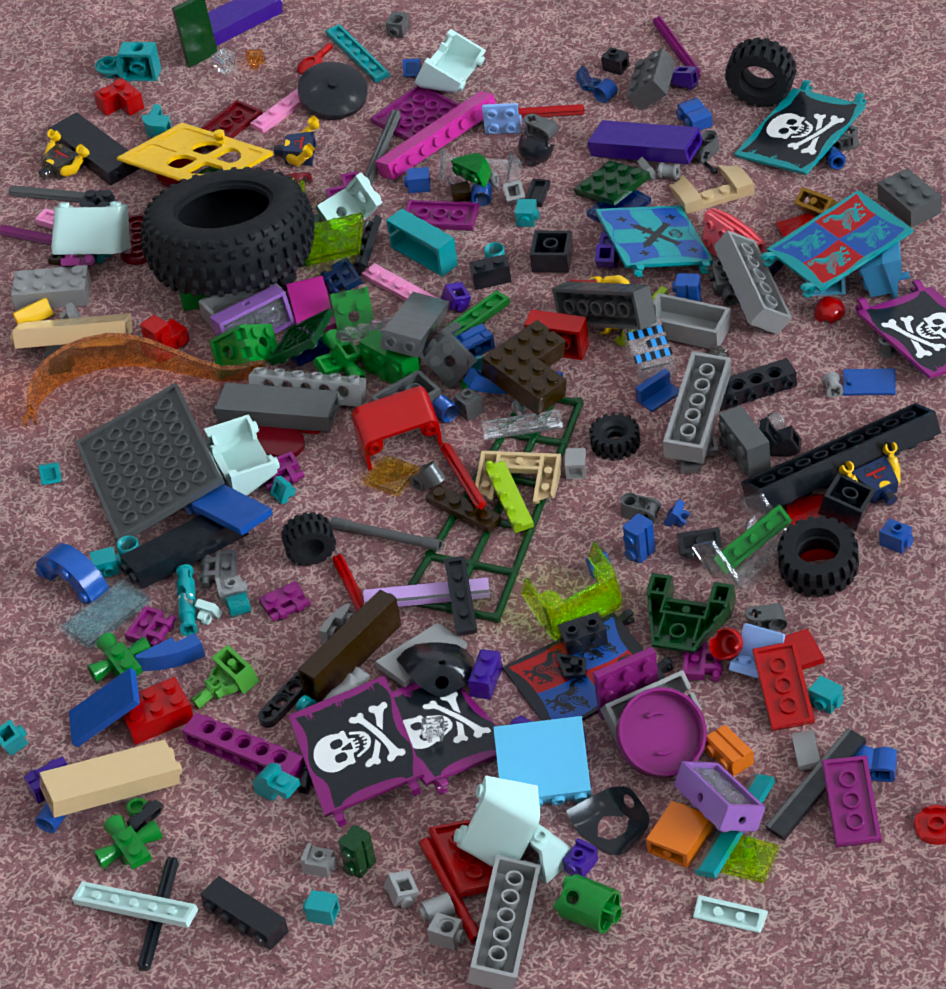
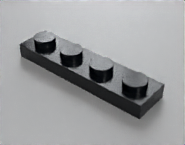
M377 215L365 224L364 230L366 232L363 233L360 239L362 243L357 249L356 253L358 256L353 262L354 269L359 276L368 265L382 218Z
M465 556L444 559L456 635L463 636L478 633Z

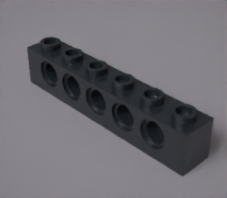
M784 358L730 376L720 411L797 386V372L789 360Z

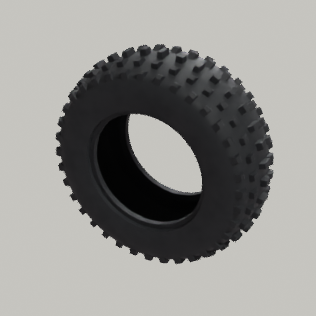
M232 167L230 170H223L221 168L216 172L206 171L203 175H192V178L188 180L181 179L180 183L169 185L168 190L163 189L160 191V195L153 197V202L147 204L143 221L141 222L142 241L140 243L143 256L146 258L150 270H153L154 275L160 283L163 282L165 287H170L175 292L181 290V294L184 295L192 293L196 297L200 294H204L205 297H211L212 295L224 297L225 294H233L235 296L238 295V292L246 291V293H250L252 289L265 288L264 285H274L278 279H286L288 273H295L297 267H302L304 264L303 260L308 259V253L311 252L313 245L312 240H314L315 229L314 212H312V207L309 204L306 193L302 192V188L298 185L297 181L292 180L289 175L284 176L283 172L274 173L273 169L264 171L262 167H257L256 169H250V167L237 169Z

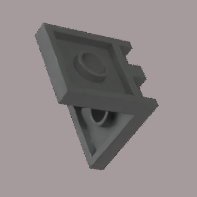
M457 321L443 328L439 335L419 355L450 388L478 361L454 336L462 327ZM447 356L454 357V366L447 363Z

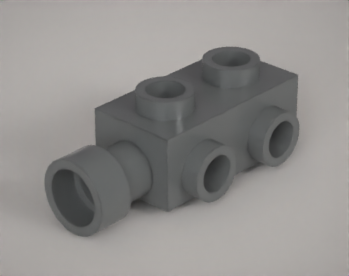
M720 260L713 261L711 270H708L710 281H714L712 282L713 292L718 293L719 297H722L723 303L726 306L735 305L738 302V298L735 296L733 287L728 281V276L722 268V263Z

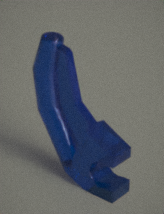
M581 66L576 72V81L585 91L593 92V88L601 82L598 78H591L585 66Z

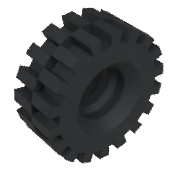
M612 412L610 416L604 414L602 419L600 417L596 418V422H592L589 428L592 451L598 457L602 455V459L606 460L609 457L610 461H614V458L623 460V456L630 457V453L634 454L637 452L636 448L639 449L640 447L639 425L628 414L626 417L624 413L616 415L615 412ZM613 436H619V437H621V438H619V439H609L610 437H613Z

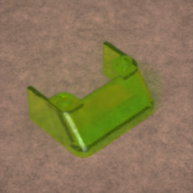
M596 542L592 543L588 559L594 566L593 576L597 582L563 600L553 590H547L539 594L529 578L524 579L521 594L548 635L554 640L560 639L558 624L598 612L600 617L603 618L617 611L622 605L623 597L615 570Z

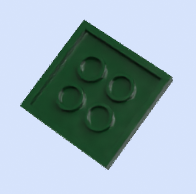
M608 161L573 189L578 196L615 206L651 177L649 171Z
M328 308L287 328L268 359L272 366L278 363L283 364L292 356L297 357L307 349H314L318 345L319 338L324 335L325 328L331 323L330 320L334 314L331 309Z

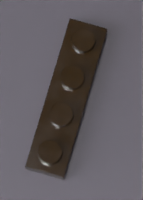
M441 485L435 486L425 496L427 503L487 533H490L502 521L501 515L485 507L483 510L475 508L471 500Z

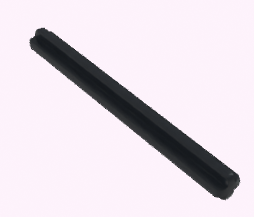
M168 857L166 859L157 897L170 898L179 865L176 857ZM149 920L137 964L140 971H149L151 968L162 922Z

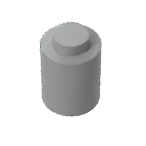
M447 892L421 902V908L418 909L422 920H427L429 924L436 912L448 916L455 914L454 905Z

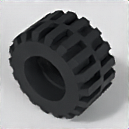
M305 512L302 515H295L293 519L287 521L288 524H284L281 538L288 559H291L292 563H298L300 566L319 564L321 561H326V558L332 555V551H335L336 539L328 518L323 517V514H316L315 512L307 514Z

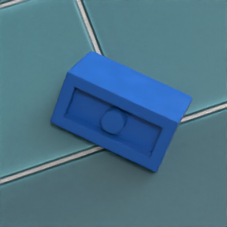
M664 368L635 387L636 401L650 412H654L675 398L679 393V389L671 384L670 372Z

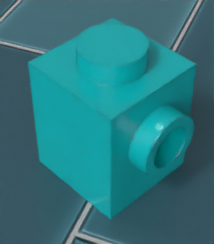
M518 199L515 209L516 227H535V222L540 217L536 199Z
M113 546L89 552L91 562L103 577L120 574L118 566L122 562L120 554H115Z
M821 675L808 689L810 703L820 711H826L831 714L836 708H840L844 702L843 686Z
M10 719L0 726V744L10 755L15 754L29 744L25 738L28 734L21 724L17 726Z
M311 890L308 899L306 898L303 903V912L306 914L307 921L334 925L340 910L337 894Z

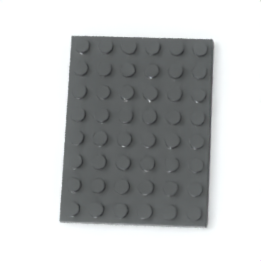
M177 383L170 385L75 441L117 540L124 536H136L225 483Z

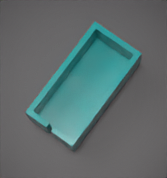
M400 209L386 220L388 233H390V246L394 250L441 277L458 266L455 240L451 235L446 234L439 228L432 226L404 209Z

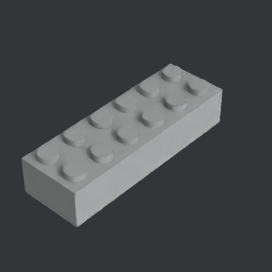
M727 230L716 242L714 248L717 257L722 263V268L728 276V281L733 287L734 294L739 300L740 307L745 313L746 320L752 327H759L766 332L779 334L791 321L792 317L769 268L762 264L764 260L760 257L762 254L756 241Z
M691 352L663 440L664 457L700 464L704 463L731 375V358Z
M496 854L467 983L490 989H514L541 865Z

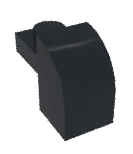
M768 417L760 420L759 429L769 441L770 456L789 457L800 453L802 438L792 425L777 431Z

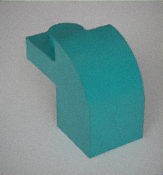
M154 104L148 115H142L145 133L150 138H154L172 128L170 117L163 115L160 104Z
M276 763L267 764L253 780L255 793L270 801H273L277 796L287 800L300 786L298 778L283 772L281 766Z

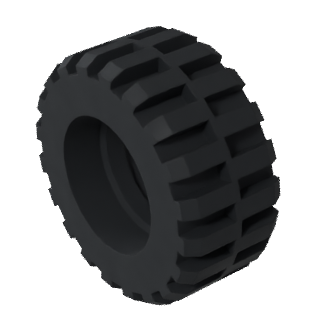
M756 37L753 40L751 38L744 40L731 53L725 69L726 84L731 89V93L734 96H738V100L745 101L748 105L752 106L754 104L756 107H762V105L769 107L773 103L776 105L788 96L796 76V62L793 60L792 54L787 52L788 49L785 46H780L779 42L775 40L772 42L769 38L760 39V37ZM748 67L764 68L774 77L760 78L752 74Z
M819 515V518L809 516L806 520H797L795 525L791 524L786 528V532H783L780 536L777 546L780 575L785 580V584L790 588L793 587L795 592L799 594L804 592V595L809 597L812 594L817 595V597H823V594L831 596L835 594V591H843L846 589V584L850 585L854 581L859 566L858 541L855 538L854 532L848 529L845 523H838V520L832 517L827 519L826 516ZM813 549L829 550L836 555L829 562L822 564L808 563L800 558L803 553Z

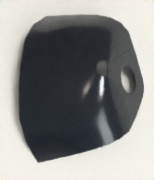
M442 642L415 644L404 650L397 658V661L420 687L437 697H446L466 685L475 664L474 658L466 649L457 644ZM444 660L446 664H439V661ZM439 676H445L449 681L445 689H438L435 685V681Z
M624 786L607 788L566 810L576 830L590 843L610 855H622L628 852L645 833L650 822L649 814L640 799L631 788ZM625 795H629L633 799L634 806L632 808L625 804ZM625 815L629 818L625 833L610 840L598 837V824L604 816L623 817Z

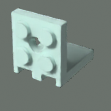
M361 172L354 177L345 189L320 203L315 209L333 235L338 237L340 232L345 231L344 228L354 227L370 217L382 204L380 195L371 187L369 179ZM337 209L343 210L344 213H345V216H344V217L338 216L337 213H336V210H337Z

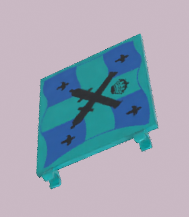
M681 205L596 209L595 213L625 268H633L635 277H643L642 270H644V267L699 265L701 274H709L708 267L710 264H713V259Z

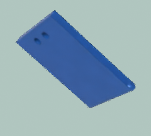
M895 368L843 369V396L896 395Z

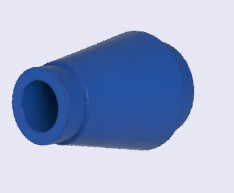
M832 146L827 151L828 165L831 168L840 169L845 165V155L835 146Z

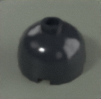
M520 135L518 152L521 157L526 159L525 163L536 166V163L546 162L551 157L555 147L554 144H550L549 147L548 142L532 137L524 139L525 135Z

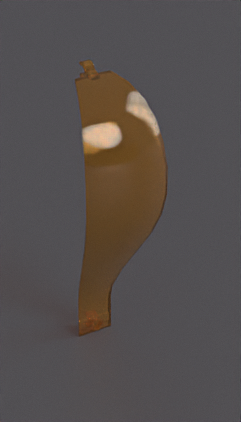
M104 333L83 337L62 346L49 355L35 370L28 386L27 413L22 417V422L27 427V421L33 419L34 424L37 425L38 419L36 416L39 406L51 392L75 378L99 370L115 367H146L201 379L233 382L249 379V374L254 368H266L264 359L233 366L218 365L198 359L154 340L125 333Z

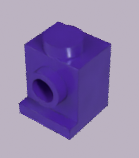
M677 66L673 71L672 86H679V88L689 87V90H693L698 84L697 67Z
M458 282L445 284L441 299L449 301L448 307L451 311L463 312L468 308L471 296L463 283Z
M577 838L575 840L576 844L563 858L564 870L571 876L579 874L585 877L598 861L597 847Z

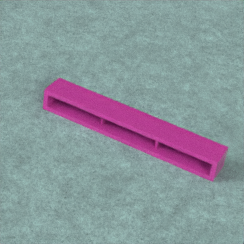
M479 91L376 160L380 175L384 178L396 179L405 173L407 169L414 167L482 121V105L496 104L494 95Z

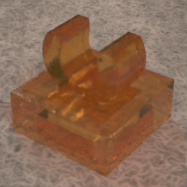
M263 49L245 51V57L248 64L252 65V70H257L260 64H265L266 58Z

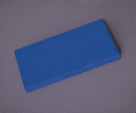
M225 484L205 494L191 504L194 511L240 535L248 533L252 528L263 523L273 515L270 507Z
M127 669L69 711L73 745L76 747L81 746L140 704L135 670Z

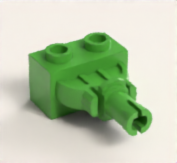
M226 645L211 657L216 666L212 669L209 678L204 681L205 688L192 697L191 701L198 709H201L212 698L220 699L224 695H230L237 691L245 694L259 682V679L252 666L229 645Z

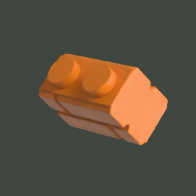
M723 725L716 732L713 731L707 735L706 747L704 748L706 754L710 758L714 757L732 776L737 775L754 764V752L727 725Z

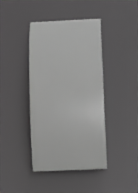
M347 603L337 609L319 629L321 644H324L354 615L351 604Z
M811 729L792 734L799 770L813 769L820 761L814 730Z

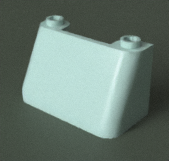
M450 29L445 41L440 44L431 59L427 58L424 61L414 84L420 88L457 93L459 90L461 92L466 85L465 81L477 66L481 67L485 60L483 56L486 50Z
M114 201L110 202V205L106 207H73L69 205V202H61L55 207L51 244L52 254H116L131 248L127 204Z
M249 414L204 429L208 449L225 482L224 484L248 496L277 474V469L280 468L278 459L276 457L273 458L271 454L267 455L257 439L258 425L256 421H252Z
M485 776L482 784H478L476 789L479 805L468 827L461 825L459 829L455 830L454 842H457L458 848L493 867L496 854L518 860L521 859L539 824L540 805L537 785Z
M538 824L528 844V847L539 854L540 858L537 860V864L541 865L538 878L547 884L564 869L563 858L571 850V847L540 824Z

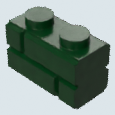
M353 825L347 831V834H344L338 840L339 855L343 861V871L349 876L354 875L357 878H362L368 872V869L376 863L370 832L357 825Z

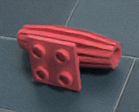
M711 208L704 213L703 222L705 226L702 242L706 249L716 257L717 253L714 245L727 230L756 241L761 254L765 252L766 243L751 227L733 215L716 208Z

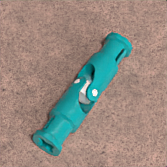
M179 565L176 568L178 577V616L181 621L179 630L183 636H188L198 632V627L195 623L197 619L195 581L192 578L194 570L191 565Z

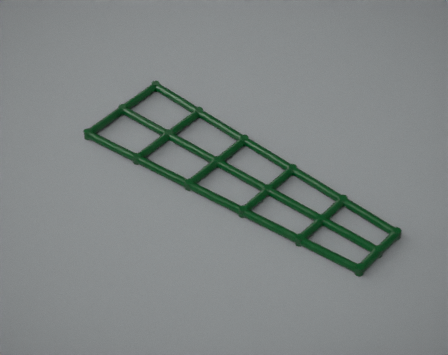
M565 396L556 402L574 406L562 439L540 435L555 404L542 412L531 434L511 430L525 407L518 402L507 422L500 429V433L489 451H498L507 437L528 441L523 452L528 453L532 452L536 443L557 446L556 454H561V458H563L581 409L584 406L583 398ZM478 468L475 470L476 473L472 477L474 483H476ZM521 473L511 474L515 484L531 487L536 485V479L521 477ZM464 491L462 496L469 499L466 491ZM547 498L540 500V503L536 504L531 516L534 527L524 530L525 535L512 568L478 562L492 531L490 533L483 531L470 559H465L468 578H470L474 569L508 576L495 612L490 613L474 609L475 618L494 623L501 622V617L516 578L519 575L521 565ZM498 501L493 512L501 515L503 507L500 501ZM450 514L435 539L444 541L456 519L459 518ZM501 519L502 521L497 525L512 529L509 520ZM426 551L423 560L407 585H417L431 561L444 563V559L454 557L437 554V551ZM451 602L447 604L412 605L453 614Z

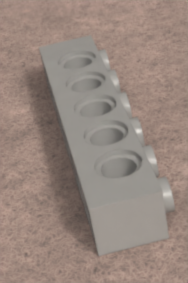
M265 367L254 368L249 374V384L290 387L286 384L287 381L291 383L292 388L327 390L323 387V385L329 387V390L338 392L340 405L358 407L363 405L367 399L366 378H360L358 375H350L348 377L341 376L338 373L325 375L321 372L304 373L302 370L291 372L281 368L268 370ZM267 380L272 381L273 385L269 384ZM304 383L309 384L311 388H307ZM342 386L346 387L348 389V392L344 391L342 389Z

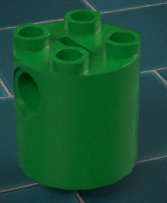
M574 874L572 877L567 875L562 882L563 890L560 897L554 903V910L558 912L561 918L600 934L606 933L612 924L618 923L623 909L620 906L621 893L617 889L579 874Z

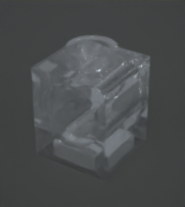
M225 47L211 55L214 71L226 78L238 70L235 54Z

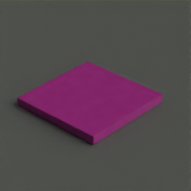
M415 86L372 116L370 121L384 129L391 111L398 110L401 116L393 135L406 141L460 104L432 89Z

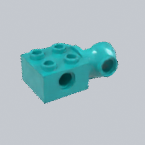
M122 42L117 56L111 55L100 58L95 63V69L106 78H113L118 75L126 81H157L161 72V64L156 42Z

